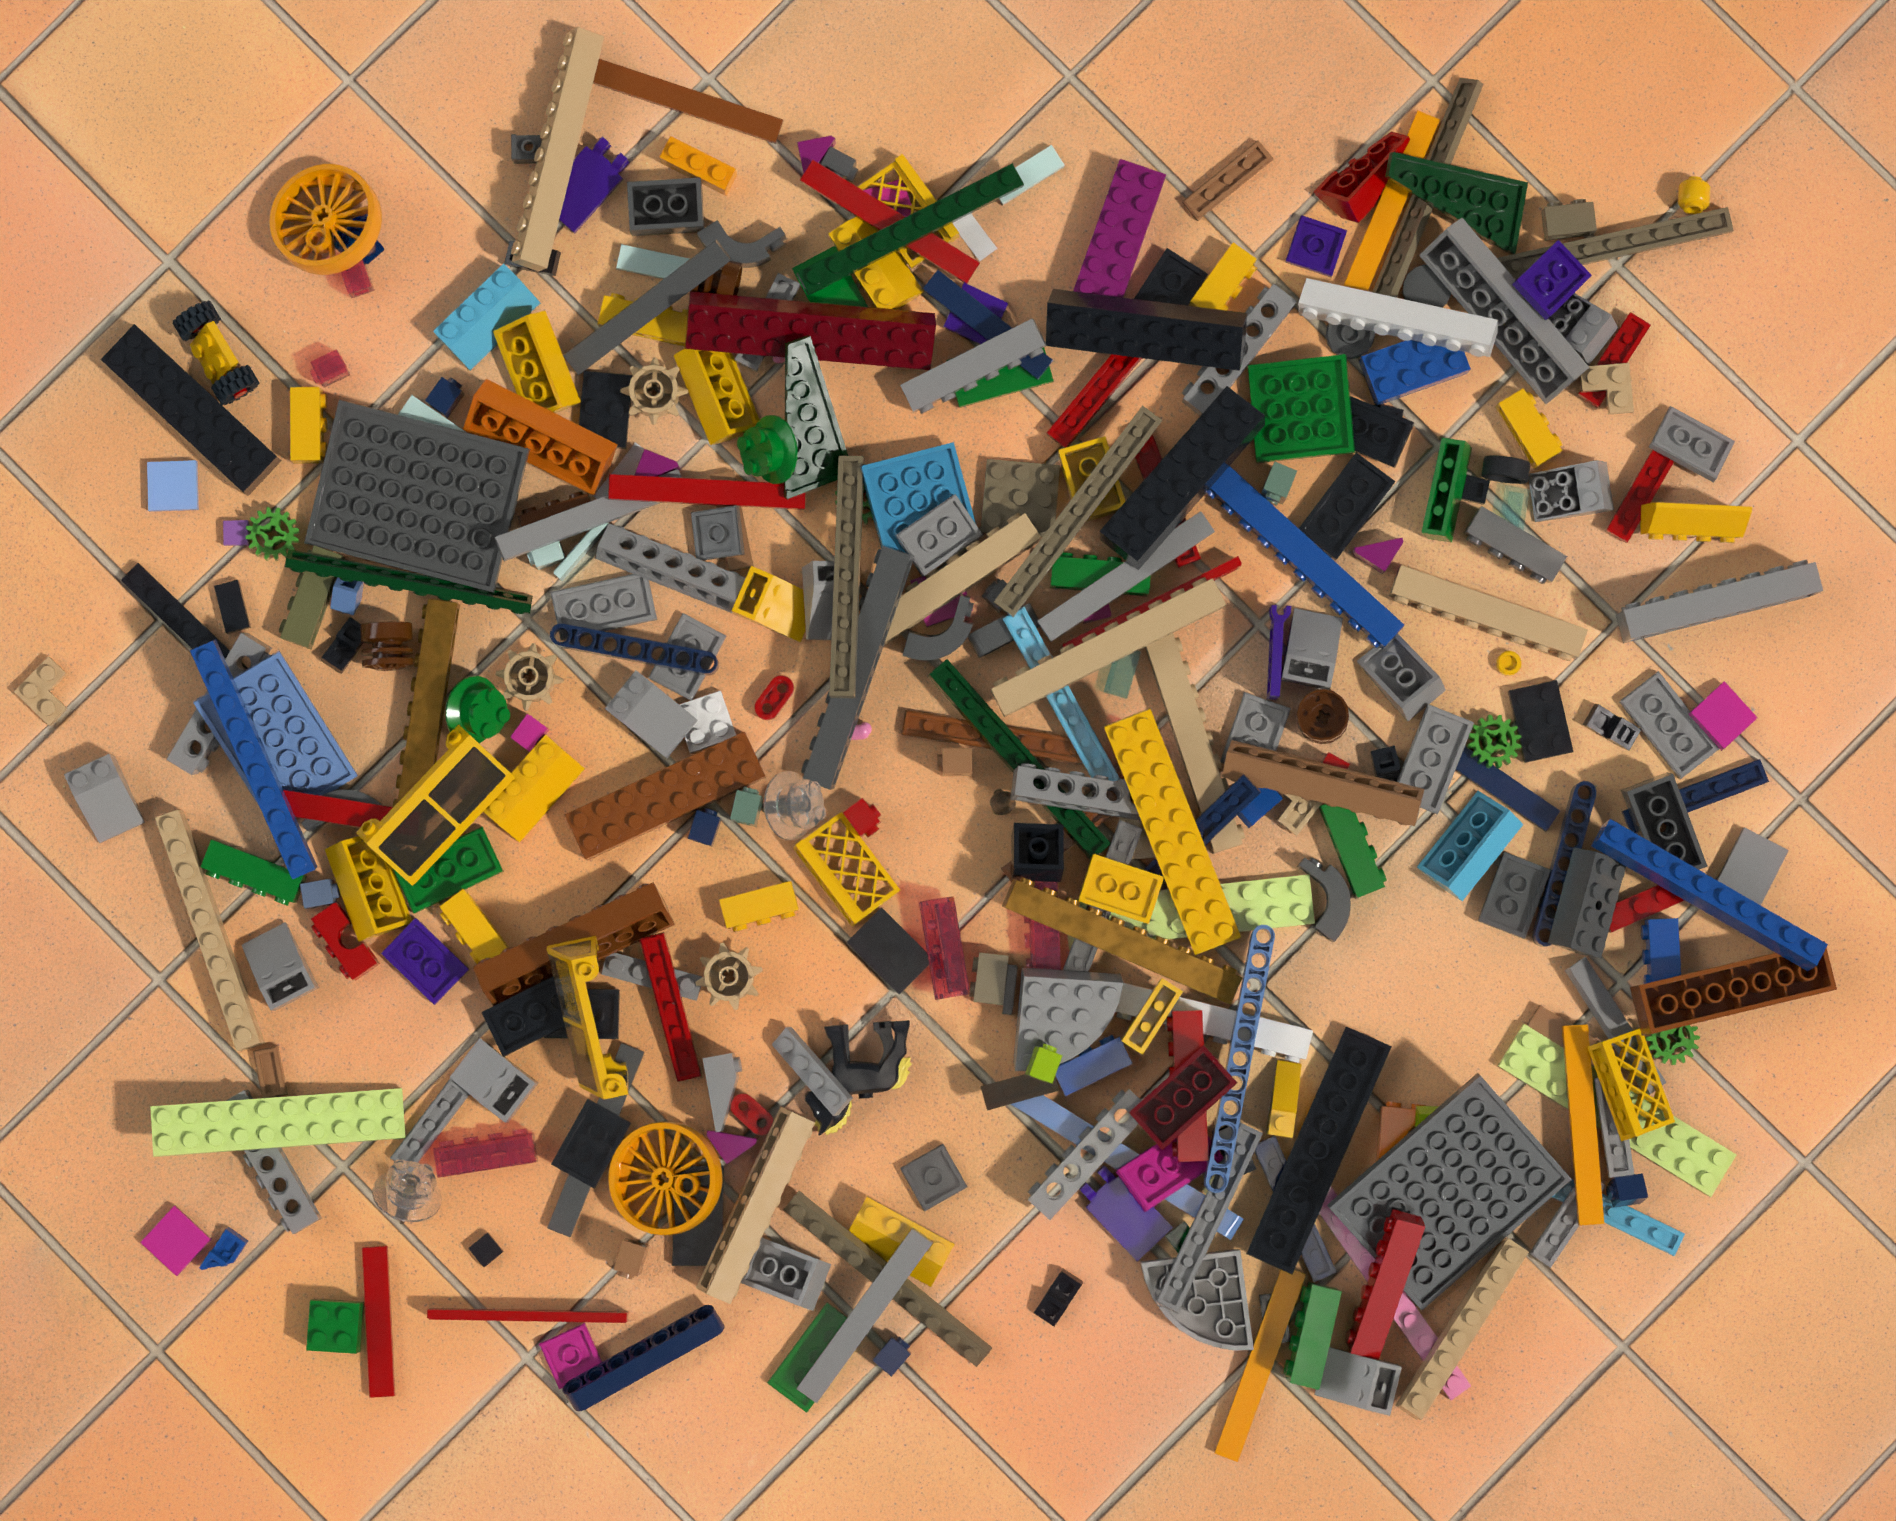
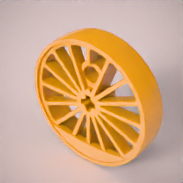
M337 164L312 166L294 175L278 192L270 212V232L280 253L295 267L315 275L336 274L359 263L373 248L382 224L380 202L368 182L352 169ZM307 187H319L321 205H318ZM325 187H332L327 203ZM339 188H345L337 199ZM302 190L305 191L314 204L315 208L313 210L294 199ZM353 190L361 191L359 194H357L352 199L346 202V200L349 198ZM367 198L368 206L351 210ZM294 204L311 214V216L287 214L286 212L289 205ZM368 214L366 222L348 220ZM284 220L308 222L283 229ZM342 226L364 229L360 236H357ZM336 230L356 241L348 248ZM304 232L288 245L285 244V237ZM332 233L345 250L338 255L335 253ZM324 237L322 243L316 245L320 238ZM303 243H307L298 257L291 253ZM313 250L315 252L314 260H307L306 258ZM329 251L330 258L322 260L321 254Z
M670 1121L650 1123L630 1133L616 1149L609 1168L610 1194L619 1213L637 1229L654 1235L680 1234L693 1229L703 1222L716 1206L722 1189L721 1163L716 1150L709 1140L694 1128ZM664 1129L676 1131L669 1160ZM658 1130L661 1160L647 1136V1133ZM683 1133L692 1140L674 1163ZM641 1140L644 1141L656 1165L637 1151ZM695 1144H697L703 1154L677 1169ZM635 1156L654 1172L633 1166ZM706 1158L709 1171L679 1175V1173ZM631 1170L651 1176L649 1179L629 1181ZM663 1174H665V1176L669 1178L668 1182H665L664 1179H661V1176ZM710 1175L709 1188L701 1186L697 1176ZM686 1178H689L693 1183V1188L690 1192L683 1188V1182ZM652 1182V1185L627 1199L628 1185ZM656 1188L638 1213L635 1214L629 1207V1203ZM699 1190L708 1193L704 1204L693 1197ZM659 1194L652 1224L643 1221L641 1217ZM665 1195L669 1228L658 1227ZM672 1195L687 1221L677 1227L675 1226ZM680 1196L686 1197L700 1209L694 1217L691 1218Z

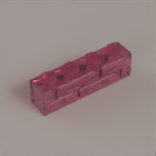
M1033 881L1035 882L1034 888L1042 891L1046 887L1058 892L1057 882ZM1024 916V923H1029V933H1025V948H1030V958H1025L1026 968L1061 970L1059 931Z
M954 896L919 902L935 1000L969 995V981Z
M526 1128L513 1130V1136L503 1137V1132L488 1134V1140L479 1141L478 1136L463 1138L464 1143L454 1145V1140L439 1142V1147L433 1148L437 1177L538 1162L534 1132L528 1133Z

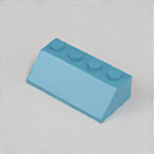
M503 263L433 332L471 371L498 345L493 333L494 330L530 314L541 303Z
M1477 791L1417 868L1445 891L1463 901L1524 824L1509 809Z

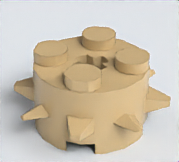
M656 357L652 359L650 365L644 366L641 369L631 366L630 370L633 377L630 380V385L620 390L621 393L629 395L633 402L629 414L632 416L642 413L645 416H649L652 425H656L658 417L669 413L677 417L679 413L676 405L678 404L679 396L688 394V389L678 386L676 377L680 370L679 367L667 370L665 367L659 366ZM654 386H657L658 390H660V393H657L656 396L648 393V391L653 390Z
M535 643L531 644L527 652L517 654L512 650H508L507 653L510 661L506 664L504 670L496 671V675L503 678L507 686L503 694L504 698L508 699L515 696L522 700L525 711H528L532 702L543 700L551 704L550 693L554 685L564 681L563 678L555 675L553 669L557 656L554 654L543 657L537 652ZM529 671H532V674L536 676L535 680H532L531 683L524 679L525 674L529 675Z
M720 943L719 954L715 955L712 959L700 958V961L706 968L704 970V977L696 981V986L707 987L711 993L709 1002L711 1006L723 1000L729 1001L733 1009L738 1010L741 998L747 994L753 996L759 994L753 986L754 976L761 973L763 969L762 967L752 966L747 960L749 948L745 947L739 953L729 952L726 945ZM732 969L734 971L733 976L736 979L734 982L729 981L727 984L723 973L725 971L730 972Z

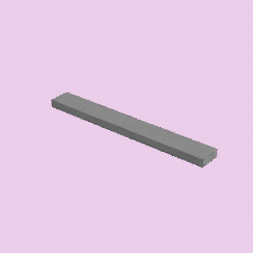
M678 469L658 476L682 478ZM607 495L496 536L495 541L503 560L507 561L660 504V502L608 500Z
M1200 511L1176 527L1139 570L1129 562H1124L1037 621L1050 642H1052L1215 532Z
M1239 1124L1228 1185L1220 1193L1207 1192L1155 1303L1177 1314L1179 1313L1261 1139L1262 1132L1245 1124ZM1225 1154L1221 1164L1227 1161V1154ZM1215 1175L1210 1186L1214 1189H1219L1223 1184L1222 1178L1219 1175Z
M915 1228L910 1230L798 1385L797 1390L815 1403L819 1401L932 1245L933 1241Z

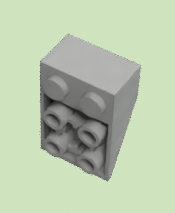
M1576 293L1548 318L1588 366L1618 329L1611 314Z
M1595 460L1529 474L1528 481L1535 522L1585 516L1614 510L1608 467L1605 461Z
M811 561L802 567L806 640H831L834 561Z
M1294 608L1281 671V681L1327 690L1331 688L1343 618Z
M286 922L242 944L259 989L271 1011H276L319 988Z
M481 1038L478 1039L450 1076L454 1082L505 1123L512 1119L539 1083L506 1057H503L501 1053Z
M1329 1347L1320 1389H1316L1314 1395L1390 1416L1402 1367L1398 1364L1363 1357Z

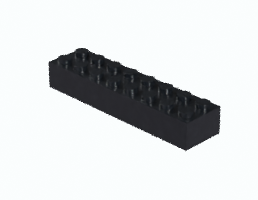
M1053 289L1047 302L1046 345L1240 371L1245 352L1247 313Z
M135 324L100 359L247 496L282 461Z
M1226 386L1099 531L1100 540L1139 570L1265 426V415Z

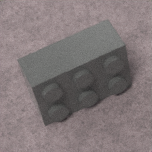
M701 177L627 182L629 227L632 236L693 233L705 228Z

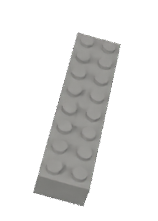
M1463 218L1448 227L1419 255L1469 314L1498 320V333L1494 344L1545 404L1558 396L1590 368L1549 319L1545 320L1512 285L1516 280Z
M1807 560L1798 561L1788 566V569L1785 570L1784 566L1774 567L1764 572V575L1761 576L1760 572L1750 573L1740 578L1741 581L1737 582L1736 578H1730L1716 584L1717 587L1714 588L1712 584H1706L1697 587L1690 594L1688 590L1673 593L1666 600L1664 596L1651 598L1645 602L1646 605L1642 606L1640 602L1627 604L1616 615L1623 644L1814 596L1823 591L1816 562L1808 564Z

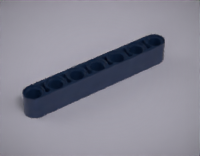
M557 624L550 631L552 642L560 648L705 676L715 674L719 668L717 657L708 651L568 624ZM559 630L568 631L566 641L559 642L556 640V634ZM585 634L592 635L593 637L592 644L587 647L580 644V639ZM608 639H614L617 642V647L613 651H606L604 649V643ZM634 643L640 644L641 652L636 656L629 655V646ZM657 648L665 650V657L660 661H656L652 657L653 651ZM680 653L689 654L690 660L686 665H679L676 659ZM706 657L714 660V665L709 670L701 668V661Z
M1583 781L1573 786L1569 796L1550 866L1551 871L1544 888L1532 932L1534 943L1540 947L1552 945L1548 942H1542L1539 938V932L1542 929H1547L1551 933L1554 918L1547 917L1545 909L1548 905H1553L1557 909L1561 894L1557 895L1552 891V884L1555 881H1559L1564 885L1567 871L1559 868L1558 862L1562 857L1567 858L1570 862L1573 848L1582 849L1596 798V788L1588 781ZM1581 786L1589 790V797L1586 800L1578 796V789ZM1574 810L1582 813L1583 820L1581 823H1575L1572 820L1571 814ZM1567 834H1573L1576 837L1577 841L1574 847H1569L1565 843Z
M704 1305L569 1380L563 1386L562 1392L575 1411L586 1410L715 1338L724 1330V1323L712 1305Z

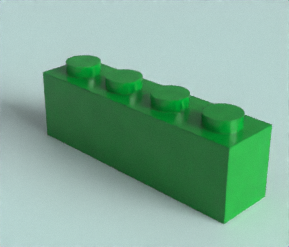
M1449 438L1441 439L1421 531L1428 539L1452 543L1472 447L1466 441Z
M1063 552L1052 566L1050 588L1082 591L1124 562H1122V558L1107 557V561L1097 560L1098 556L1083 555V558H1073L1072 553ZM1151 575L1123 593V595L1148 597Z
M1326 804L1319 807L1320 813L1355 899L1384 888L1383 882H1386L1387 879L1383 869L1377 868L1374 860L1377 858V854L1373 845L1368 846L1365 838L1368 832L1364 822L1359 823L1356 813L1351 812L1349 809L1338 806L1331 807Z
M215 840L210 841L200 866L206 869L205 874L216 879H219L221 875L230 878L229 884L240 888L244 884L253 887L251 892L263 897L266 896V893L276 896L274 901L286 906L289 905V902L297 903L301 893L300 884L305 883L307 877L302 875L292 879L287 868Z

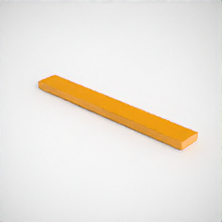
M1417 110L1407 134L1410 141L1403 154L1424 159L1440 119ZM1390 180L1386 183L1343 285L1345 287L1368 291L1409 192Z
M1588 1024L1562 1026L1578 1226L1604 1224L1591 1056L1588 1050V1046H1590Z
M1280 1270L1253 1344L1254 1350H1251L1214 1454L1236 1462L1239 1461L1306 1274L1294 1270L1293 1274H1289Z

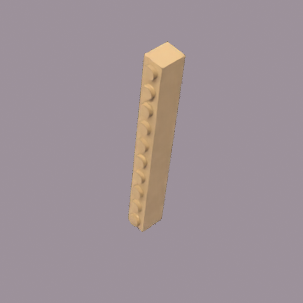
M580 27L567 32L563 40L565 49L557 64L559 73L552 85V92L554 94L552 101L549 102L546 109L548 118L546 124L541 129L540 138H542V142L535 153L534 161H536V166L529 177V185L531 186L529 194L525 196L523 201V208L525 210L523 217L520 218L517 225V231H519L518 238L511 249V254L513 255L512 263L536 271H541L548 267L604 36Z
M1204 577L1192 584L1194 588L1186 592L1182 588L1170 595L1172 599L1164 603L1160 599L1148 605L1150 610L1142 614L1138 610L1126 616L1128 621L1120 625L1116 621L1104 627V633L1096 636L1094 632L1082 638V644L1074 647L1072 643L1060 649V655L1054 658L1048 655L1038 660V666L1032 669L1026 666L1015 672L1016 677L1010 680L1004 677L994 682L995 687L991 689V693L1002 715L1006 717L1224 608L1226 603L1214 579L1212 578L1207 581Z
M1172 633L1146 646L1145 649L1201 815L1229 789L1226 778H1221L1218 769L1222 768L1218 754L1213 755L1211 745H1214L1211 732L1210 730L1205 731L1203 722L1206 721L1204 710L1202 707L1198 708L1195 699L1199 698L1195 684L1190 685L1187 676L1191 674L1187 660L1182 661L1180 652L1183 651L1180 638H1175ZM1233 819L1209 842L1213 854L1243 844L1241 839H1244L1245 835L1241 824L1236 825L1235 819Z
M178 809L155 817L236 1051H244L265 1042L205 870L200 867L202 862L185 813Z

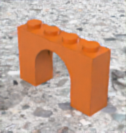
M1387 1102L1386 1106H1380L1376 1161L1403 1139L1415 1125L1416 1106L1426 1105L1411 1104L1410 1109L1401 1108L1402 1103Z

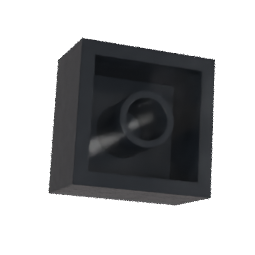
M1014 823L1011 835V880L1020 881L1021 877L1030 881L1061 882L1064 870V825Z

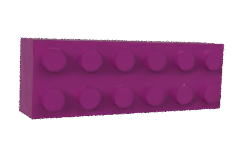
M1120 158L1078 275L1074 292L1124 298L1164 185L1166 174Z

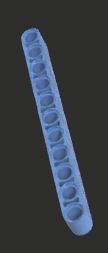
M1268 925L1257 926L1250 936L1225 1067L1231 1076H1236L1240 1079L1241 1087L1239 1090L1230 1089L1219 1099L1208 1156L1209 1161H1207L1204 1177L1205 1188L1212 1193L1224 1191L1229 1181L1275 939V933ZM1259 930H1264L1268 933L1269 940L1267 943H1260L1257 940L1256 934ZM1259 954L1264 958L1263 967L1257 968L1252 964L1253 955ZM1249 979H1256L1259 982L1260 988L1257 992H1251L1247 988ZM1245 1003H1250L1255 1007V1014L1248 1017L1243 1014L1242 1007ZM1240 1028H1247L1250 1031L1251 1036L1248 1041H1242L1238 1038V1030ZM1236 1052H1241L1245 1055L1246 1062L1244 1065L1238 1066L1234 1063L1233 1055ZM1226 1101H1232L1236 1104L1237 1110L1233 1115L1225 1113L1223 1106ZM1223 1125L1229 1126L1232 1130V1135L1228 1140L1222 1139L1219 1135V1129ZM1217 1150H1223L1227 1154V1161L1224 1164H1218L1215 1161L1214 1154ZM1212 1175H1219L1222 1178L1223 1184L1219 1189H1214L1210 1186L1209 1180Z
M1044 1095L1011 1104L1076 1145L1081 1141L1078 1136L1088 1126L1091 1129L1094 1127ZM1098 1130L1097 1136L1099 1140L1108 1141L1111 1138L1106 1133ZM1121 1143L1104 1162L1118 1170L1140 1154ZM1087 1145L1082 1148L1092 1155L1095 1154L1092 1146ZM1187 1184L1165 1200L1195 1218L1206 1195ZM1227 1209L1217 1232L1232 1240L1244 1219Z

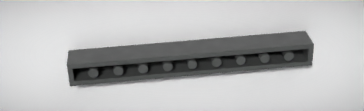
M883 546L882 550L878 549L875 555L874 563L877 564L875 571L869 574L866 582V587H869L866 597L862 596L859 602L855 698H830L828 692L825 701L828 704L826 712L821 713L817 724L820 730L810 743L809 750H812L809 760L806 759L802 766L801 773L804 774L802 779L804 781L829 790L835 788L908 578L914 555L888 546Z

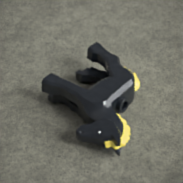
M910 1020L873 1022L874 1031L879 1034L884 1047L883 1056L878 1064L850 1061L848 1024L824 1026L826 1035L833 1046L834 1065L831 1073L851 1096L858 1094L859 1099L873 1098V1093L897 1089L904 1084L910 1073L908 1068L912 1065L910 1062L911 1058L904 1057L907 1054L906 1041ZM892 1029H893V1031H894V1033H895L894 1039H893V1035H892ZM807 1091L805 1094V1101L810 1106L816 1119L814 1126L818 1127L819 1136L823 1133L826 1135L838 1131V1128L841 1129L843 1125H846L847 1117L851 1114V1101L839 1115L833 1116L812 1091Z

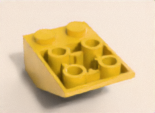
M751 566L731 610L732 613L801 643L806 632L803 589Z

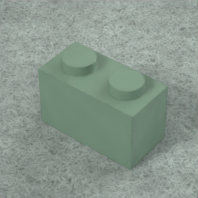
M1274 461L1261 495L1272 505L1277 506L1278 503L1283 505L1297 470Z
M743 787V791L737 790L730 817L732 822L757 827L763 797L759 795L758 790Z

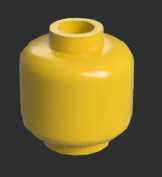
M1691 176L1681 182L1678 191L1679 207L1685 213L1691 215L1702 213L1703 210L1707 209L1710 204V185L1698 176Z

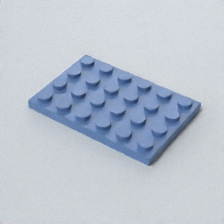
M280 650L233 677L283 790L322 796L358 776ZM206 693L194 700L193 703L256 800L209 693Z

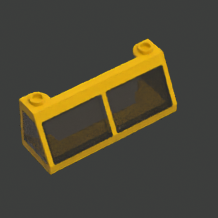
M460 725L447 735L446 747L448 750L389 813L381 821L370 819L364 822L356 832L374 852L412 886L515 779V776L494 755Z
M596 936L547 946V952L579 1087L602 1099L628 1095V1070L626 1062L621 1064L615 1062L612 1059L611 1053L602 1055L585 983L586 981L593 980L599 972L597 962L599 946Z

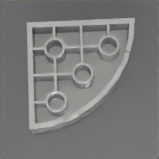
M1022 968L1013 1059L1015 1071H1026L1034 1047H1042L1043 1043L1057 1048L1056 1053L1063 1055L1060 1061L1061 1064L1074 1058L1096 1041L1112 1020L1120 1002L1123 987L1121 974Z
M1240 1249L1206 1253L1179 1313L1177 1314L1159 1304L1157 1306L1165 1317L1179 1330L1199 1342L1234 1351L1254 1350ZM1176 1257L1140 1261L1144 1281L1155 1302Z

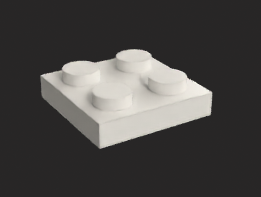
M721 691L680 704L681 707L698 720L685 736L690 754L714 746L736 735Z

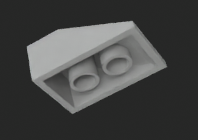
M1399 634L1384 649L1379 646L1377 648L1373 647L1357 660L1360 667L1407 721L1446 691L1439 675Z
M636 670L605 707L609 713L666 758L670 756L698 721Z
M107 754L64 774L77 804L99 843L145 823L114 755Z
M735 1053L702 1058L716 1132L724 1130L739 1079L738 1072H742L740 1057H735Z
M761 1238L760 1246L754 1253L749 1263V1270L743 1276L741 1283L814 1311L831 1264Z

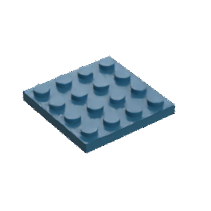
M954 442L860 466L881 549L883 546H888L905 552L895 535L954 494H956L975 522Z

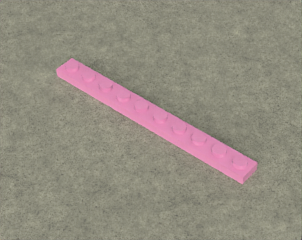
M1330 1187L1319 1214L1368 1282L1369 1266L1371 1262H1375V1258L1327 1206L1337 1197L1333 1188ZM1403 1290L1393 1319L1422 1361H1424L1438 1338ZM1456 1366L1442 1389L1448 1398L1453 1400L1471 1387L1458 1366Z

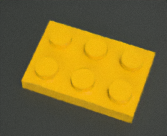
M1092 854L1077 901L1149 924L1164 877Z

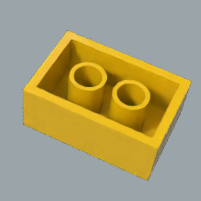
M1106 436L1058 450V457L1071 499L1108 452L1109 445ZM1119 479L1086 522L1115 514L1125 503Z

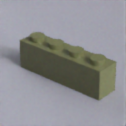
M315 545L312 550L307 552L345 560V557ZM308 571L299 574L296 581L297 593L295 596H291L287 606V610H290L287 620L283 619L279 628L281 639L312 650L332 595L333 586L338 577H320Z

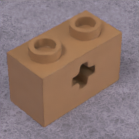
M942 748V754H937L938 771H943V776H972V748Z
M627 1238L622 1240L614 1270L619 1271L618 1276L632 1279L634 1276L638 1277L642 1273L650 1245Z

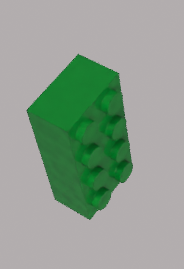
M1308 1282L1307 1287L1303 1286L1300 1296L1303 1307L1302 1311H1297L1294 1325L1298 1327L1296 1336H1291L1289 1350L1292 1351L1291 1359H1286L1283 1374H1285L1286 1380L1289 1383L1317 1390L1320 1389L1342 1293L1339 1289Z

